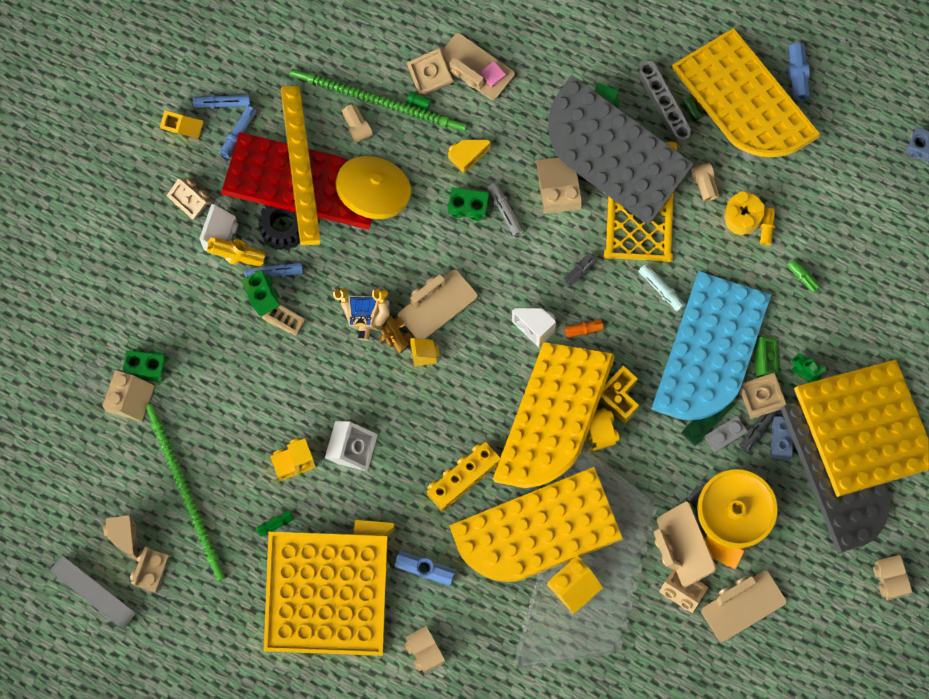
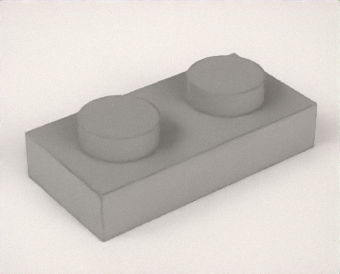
M738 416L705 435L704 438L714 453L747 434L748 431Z

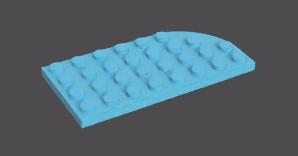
M698 271L651 410L678 419L698 420L713 416L731 404L740 391L771 294Z

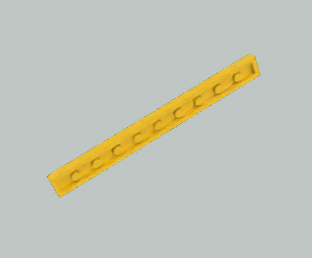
M281 86L300 245H320L300 86Z

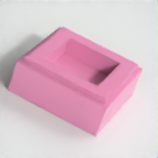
M492 62L480 72V75L484 77V80L491 88L506 77V74L495 62Z

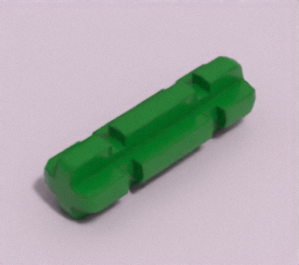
M290 511L282 513V516L278 515L266 521V524L257 526L256 530L259 536L262 537L268 534V531L272 532L283 526V523L293 521V516Z

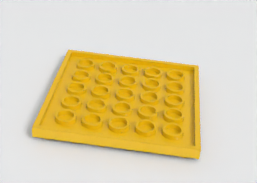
M896 359L799 385L794 388L837 497L929 471V438Z
M269 532L264 651L383 656L388 536Z

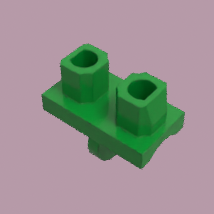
M800 353L791 360L794 364L791 371L795 375L804 378L808 383L820 380L821 373L827 371L824 365L815 362L811 358L808 359Z

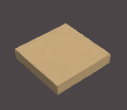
M441 48L407 62L418 94L422 96L454 82Z
M775 373L744 382L741 385L740 393L750 419L781 410L782 406L787 405Z

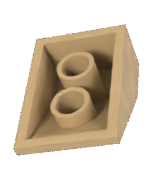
M559 157L536 160L543 214L580 210L582 202L577 173L565 165Z

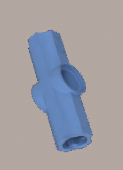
M794 43L788 46L790 63L788 75L792 84L793 99L803 101L809 99V64L806 63L805 44Z
M403 551L399 552L394 566L395 568L418 575L423 579H430L447 586H451L456 572L455 569L432 562L428 558H420ZM423 564H428L431 569L427 573H422L420 567Z

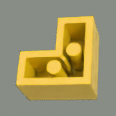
M623 366L605 384L599 402L609 411L611 410L621 422L626 424L639 408V405L627 395L637 384L638 378Z
M305 438L291 440L290 444L287 445L288 450L280 449L270 456L279 481L316 468Z

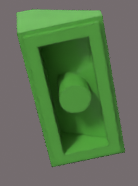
M768 337L756 339L754 346L756 377L772 373L779 376L777 339Z

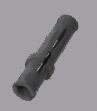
M780 410L762 415L755 425L748 429V434L739 443V447L745 452H749L756 441L762 438V433Z

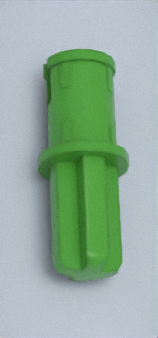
M797 259L787 266L796 275L798 281H802L812 293H815L820 288L819 283L810 275V271L806 270Z

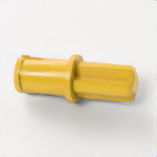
M768 207L764 209L763 222L760 225L762 229L761 245H772V234L775 229V209Z

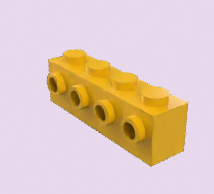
M487 442L477 444L472 449L473 453L468 457L466 455L458 460V465L454 469L449 468L442 474V479L438 482L436 480L427 487V496L441 512L446 510L498 466L500 457Z

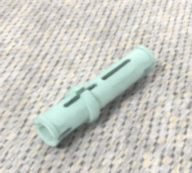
M648 264L640 268L638 272L677 313L685 307L686 303L677 296L675 290L670 288Z

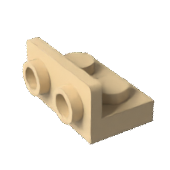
M179 178L166 196L189 217L196 220L207 205H211L213 201L209 198L210 195L206 191L200 190L196 186L197 184L194 180Z
M145 546L143 551L140 550L137 561L139 563L137 568L133 569L131 573V584L156 593L169 555L151 550Z
M673 569L659 592L667 599L680 605L683 609L693 613L709 587L700 581L684 587L676 570Z

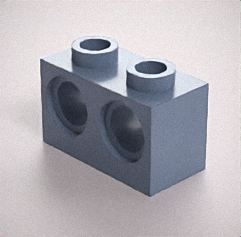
M916 127L906 153L912 158L924 159L927 163H929V131ZM915 142H920L923 147L916 146Z
M774 416L771 429L770 459L789 461L792 457L793 439L784 417Z

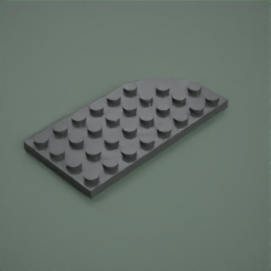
M572 75L551 105L548 130L550 141L560 160L647 225H650L694 164Z
M800 402L782 406L780 409L837 553L860 548L870 543L881 533L888 518L890 500L886 483L837 497Z

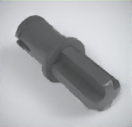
M587 253L578 264H574V268L564 277L565 283L572 286L582 275L586 274V271L597 261L596 258L592 259L593 255Z

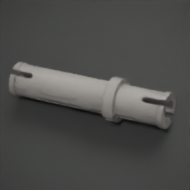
M498 182L489 185L487 189L495 201L494 205L500 210L512 236L520 235L524 230L508 203L509 199L507 196H504Z

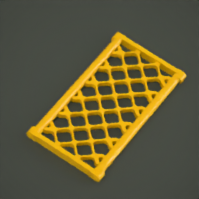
M664 142L677 151L676 142ZM674 192L667 200L666 205L658 212L665 216V223L657 225L652 221L651 223L656 229L651 233H647L642 228L646 224L645 222L638 224L633 219L634 214L630 215L623 206L608 196L607 238L604 258L673 262L671 247ZM623 211L628 216V219L623 223H619L615 220V213ZM630 220L637 226L631 233L623 227ZM622 229L627 234V237L619 241L614 238V231ZM637 230H641L646 235V238L641 242H638L632 236ZM656 231H660L664 234V241L657 243L651 236ZM628 238H631L636 243L632 250H627L623 246V242ZM647 239L655 244L651 251H646L641 245ZM618 247H622L626 253H613V251ZM640 248L645 254L631 253L635 249ZM655 249H659L660 251L664 252V255L650 254Z

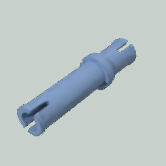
M210 94V96H194L193 105L194 108L210 107L211 109H215V107L250 106V95L214 96V94ZM239 100V102H224V101ZM204 101H220V102H209V103H205Z
M246 106L232 132L226 136L227 140L221 150H219L220 155L225 158L230 157L239 132H245L257 113L255 109L253 110L252 107Z
M302 262L245 268V277L260 269L271 277L282 276V278H285L287 275L303 274Z

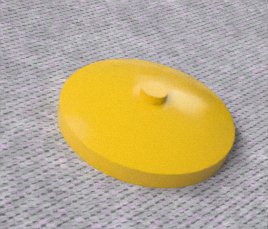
M360 156L347 161L340 168L336 179V190L342 202L353 212L367 218H392L406 208L411 196L410 182L404 172L395 164L379 157Z
M734 469L721 472L707 482L699 496L697 511L700 524L711 539L725 547L742 549L758 544L771 532L777 519V501L772 489L761 477L746 470Z

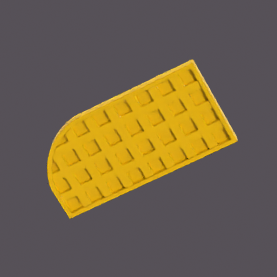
M734 28L672 65L674 72L727 139L740 150L762 157H780L797 152L820 137L817 129Z
M543 342L495 471L493 480L496 483L521 488L536 487L558 478L574 464L582 451L615 358L612 353Z
M595 467L449 525L458 551L464 561L480 575L501 582L524 580L569 562L577 555L581 557L623 540Z

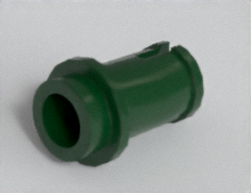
M689 97L682 102V107L686 108L692 121L695 122L703 117V114L695 103L696 99Z

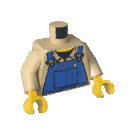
M346 288L335 290L333 296L335 299L341 300L340 303L349 326L359 330L357 339L369 341L370 331H380L390 315L389 301L384 299L387 297L388 292L386 290L380 291L378 288L372 292V296H349L348 299L346 298L348 295Z

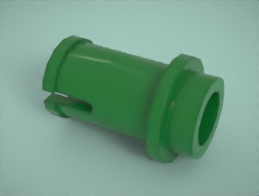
M410 91L407 97L410 105L415 104L426 110L432 100L418 94L417 91Z

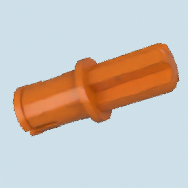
M601 319L590 322L582 321L581 324L565 327V335L568 338L579 335L587 336L589 333L603 331Z

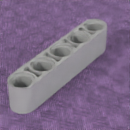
M644 61L640 65L639 79L673 141L677 145H685L690 138V127L656 65L651 61ZM650 70L652 73L645 74L643 71ZM657 85L660 89L654 90L652 86ZM667 101L669 104L664 106L660 102ZM673 116L676 117L678 120L671 121L669 117ZM683 132L686 134V136L680 137L677 135V133Z
M61 556L50 569L51 573L122 629L135 616V612L64 556Z

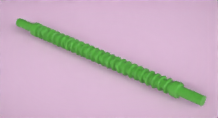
M293 68L290 72V76L306 80L308 84L313 85L315 83L316 86L321 85V88L325 86L326 89L331 88V91L336 90V93L340 91L341 94L346 93V96L350 94L351 97L355 96L356 99L360 98L361 101L365 99L366 102L370 101L371 104L375 102L376 105L380 104L381 107L385 106L386 109L390 107L391 110L395 109L396 112L400 110L401 114L405 112L406 115L410 114L411 117L415 115L416 118L421 117L420 119L423 120L424 118L426 122L428 120L431 123L436 122V125L439 123L440 126L445 128L448 126L465 132L467 127L466 124L451 120L448 116L443 115L442 117L441 114L436 115L435 112L432 114L431 111L426 112V109L421 110L420 107L416 109V106L411 107L410 104L407 106L405 102L401 104V101L396 102L395 99L391 101V98L386 99V96L382 98L380 94L376 96V93L371 94L370 91L366 93V90L361 91V88L357 90L355 86L351 88V85L346 86V83L342 85L341 82L336 83V80L332 82L330 78L326 80V77L321 78V75L317 77L312 72L308 74Z
M148 404L145 407L152 421L151 427L153 431H156L155 435H158L157 440H160L159 445H162L161 450H164L163 455H166L165 460H168L167 465H170L169 470H172L171 475H174L175 484L179 485L177 489L181 490L179 494L183 495L181 499L185 500L183 504L187 505L186 510H189L188 515H191L190 520H193L192 525H195L194 530H197L196 535H199L200 545H203L202 549L206 550L204 554L207 555V562L212 565L217 580H224L225 576L218 562L219 556L215 553L216 549L212 548L214 544L210 543L212 539L208 538L209 533H206L207 528H204L205 523H202L203 518H200L201 513H198L199 509L196 508L195 499L191 498L193 494L189 493L191 489L187 488L189 484L185 483L187 479L183 478L184 473H181L182 468H179L180 464L177 463L178 459L175 458L176 454L173 453L172 444H169L170 439H167L168 434H165L164 424L159 420L153 404Z

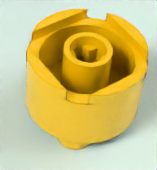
M741 191L734 195L728 201L724 213L728 229L738 235L755 232L759 228L764 216V204L756 195Z
M601 408L595 411L586 437L587 443L591 442L593 447H590L592 452L614 446L616 441H619L618 432L616 429H613L612 422H614V417L611 410L607 411L605 408Z

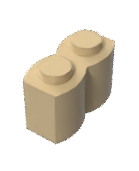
M900 555L876 561L873 570L876 578H879L881 581L879 589L882 597L889 601L908 596L912 593Z
M427 626L405 637L407 642L404 645L408 653L411 654L413 652L416 660L413 662L418 671L422 670L426 674L445 663Z

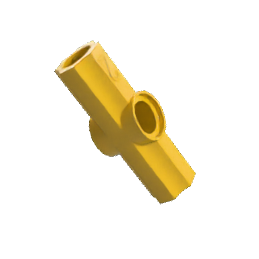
M211 237L208 241L207 252L225 257L231 264L236 265L239 262L261 267L264 263V251L248 247L239 239L230 242L217 237Z

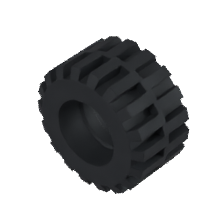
M265 205L266 209L262 208L260 211L261 215L258 217V225L264 241L267 244L269 243L272 248L277 246L278 250H282V247L289 250L291 245L293 248L296 247V242L300 243L296 212ZM279 217H289L294 221L292 227L283 232L274 230L272 224Z

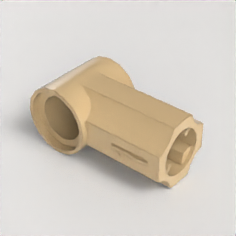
M356 104L348 105L342 110L355 143L373 136L368 122L364 121Z
M708 162L691 167L694 182L698 184L703 202H709L718 198L719 193L714 181V171L711 163Z

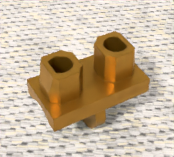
M389 316L382 326L383 329L380 331L382 337L379 341L381 344L387 343L389 348L393 346L397 354H400L411 344L410 338L413 337L409 332L401 334L400 330L405 326L401 317L393 319L392 316Z

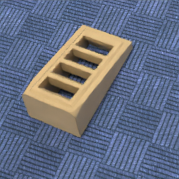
M282 305L275 308L277 312L274 317L270 316L272 311L262 316L261 319L295 336L305 321L303 317ZM282 312L284 313V315L279 321L277 320L279 314ZM287 316H290L291 318L287 325L284 324V321L287 318ZM294 319L298 320L295 327L291 328L290 326Z

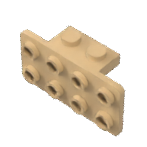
M456 33L442 50L450 72L465 81L468 86L475 88L493 101L498 98L515 76V72L460 33ZM492 62H495L506 74V77L491 88L484 80V77L480 75V72Z
M452 270L444 277L440 274L437 277H431L426 282L427 285L423 288H417L412 292L410 297L411 303L398 313V317L402 318L405 327L415 338L427 339L478 298L477 293L457 270Z
M684 502L657 518L660 529L653 532L656 538L655 544L662 553L661 559L663 564L668 568L676 570L682 586L688 587L716 571V565L689 502Z
M763 571L748 579L746 576L735 582L737 584L731 589L729 586L719 592L720 596L715 601L701 609L703 617L719 642H725L786 604L785 597L768 571Z

